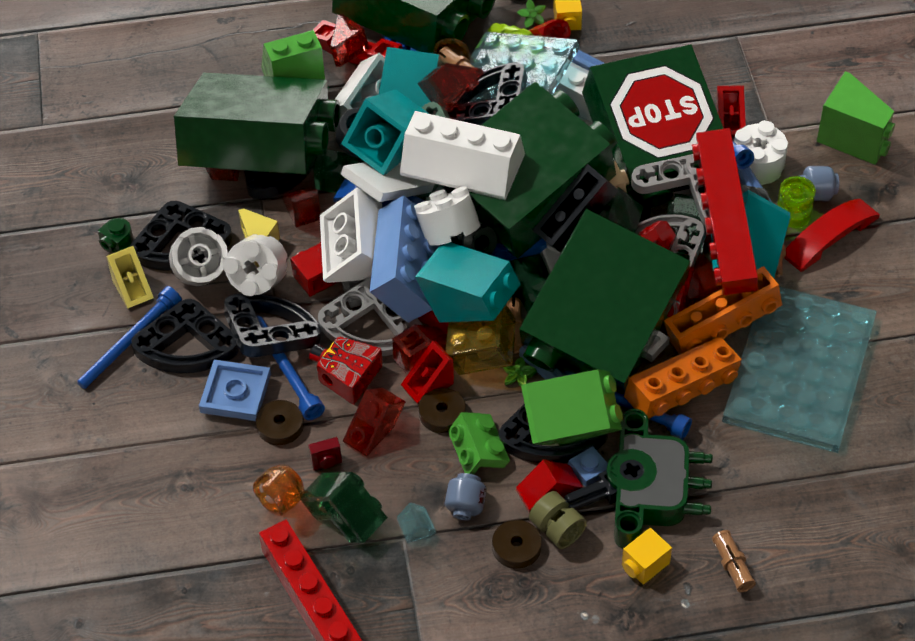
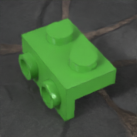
M461 412L448 430L464 473L474 475L479 467L505 468L510 459L503 443L499 439V433L491 414Z

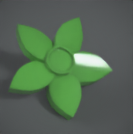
M527 0L526 9L516 12L519 16L526 18L524 20L526 29L533 23L537 25L544 23V18L540 14L544 12L546 5L535 7L532 0Z
M523 357L516 360L515 366L510 364L502 365L504 371L509 374L505 379V385L512 384L517 380V383L521 386L528 382L527 378L537 373V369L534 367L525 366Z

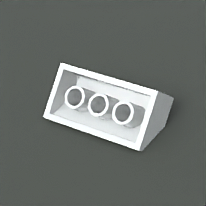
M415 111L404 135L400 174L401 176L456 189L466 186L469 192L506 200L525 155L521 135Z

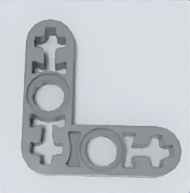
M693 154L641 165L633 170L631 186L636 192L641 194L689 185L701 222L705 226L704 218L709 217L708 209L702 210L698 189L704 185L698 186L697 168H693V166L698 164L700 167L699 161H694ZM667 169H674L679 175L674 179H670L663 172ZM656 172H658L659 181H657V176H655ZM640 176H644L645 179L648 180V183H644L643 180H639Z

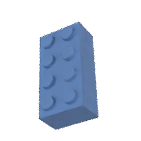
M403 195L378 211L369 292L409 323L432 310L415 276L439 245H429L414 208L416 204Z

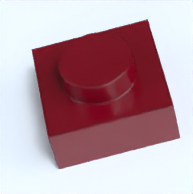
M337 437L308 444L313 470L331 468L335 464L342 463L341 448Z

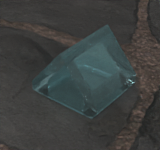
M410 502L397 516V521L407 544L436 534L427 510L423 506Z

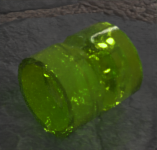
M792 176L786 178L780 185L777 206L790 212L788 227L791 228L805 226L811 218L816 189L814 184L805 177Z

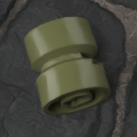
M551 491L541 497L529 514V520L540 531L546 532V536L559 549H565L573 544L587 526V520L574 508H569V503L557 491Z

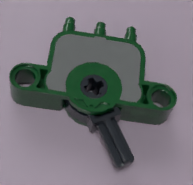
M639 409L627 410L622 415L619 452L611 457L607 470L598 473V482L564 496V499L569 503V508H574L575 510L604 498L608 500L609 504L616 502L614 542L621 549L625 548L642 534L643 525L674 526L683 520L685 514H711L710 505L687 502L688 488H712L711 479L689 477L688 473L689 463H712L713 455L689 451L687 444L677 437L649 435L648 416ZM623 529H632L633 531H625Z

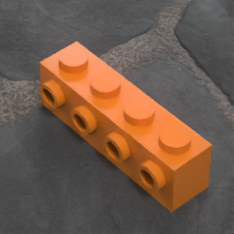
M764 266L756 270L758 276L757 291L723 295L721 289L664 320L669 341L679 355L719 336L725 339L729 334L742 327L749 326L753 321L774 312L778 307L782 306L779 284Z
M719 336L629 377L624 397L634 409L645 412L648 419L654 416H661L677 405H685L694 397L701 394L706 395L724 383L730 384L738 376L742 359Z

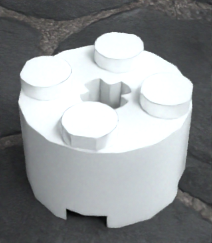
M765 120L759 124L747 125L738 130L735 134L734 142L737 145H746L753 151L754 161L749 167L760 184H769L779 179L784 169L788 141L785 135L775 128L772 122Z
M466 186L454 189L451 193L447 194L445 190L436 191L429 195V201H424L414 206L424 237L431 246L452 242L451 237L457 236L462 232L464 236H468L480 227L478 215Z
M204 227L190 228L181 233L171 246L169 254L170 268L175 276L187 285H206L215 280L224 270L223 263L228 253L227 246L222 237L212 230L205 229ZM194 250H197L198 254H204L205 258L201 260L202 263L192 259V256L195 254Z
M253 234L231 248L224 260L223 269L231 285L239 292L247 296L260 295L277 285L286 275V259L288 256L283 245L274 237ZM255 261L259 264V267H256Z

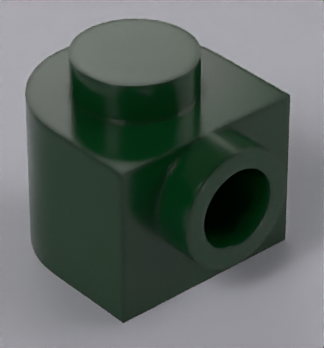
M123 218L111 219L98 230L99 243L107 252L112 251L115 253L130 247L134 240L131 225Z

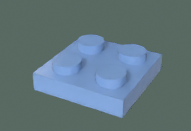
M214 360L199 404L200 413L256 421L270 380V368Z

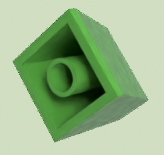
M314 30L264 43L261 65L264 76L325 80L322 47Z
M845 71L823 105L817 142L876 165L881 156L885 157L891 146V142L888 139L895 128V123H892L894 110L851 73Z
M597 369L521 385L533 444L560 446L622 430V411L616 403L614 394L616 392V382L614 377L610 375V371Z

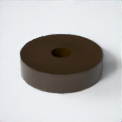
M449 388L433 389L425 394L419 402V418L421 423L430 431L437 433H447L460 413L466 412L463 397L458 392ZM439 409H445L446 411L440 412V411H438V410H439Z
M271 401L258 411L256 418L257 432L261 439L269 444H289L295 441L303 431V415L299 407L290 401ZM278 421H283L282 424H276Z
M523 520L507 521L501 524L493 534V554L497 561L506 567L513 569L528 567L540 556L541 535L537 528L529 522ZM519 542L521 543V545L514 546L512 545V543Z

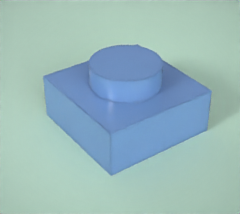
M592 446L570 459L568 465H570L577 478L586 487L598 481V473L606 471L608 463Z

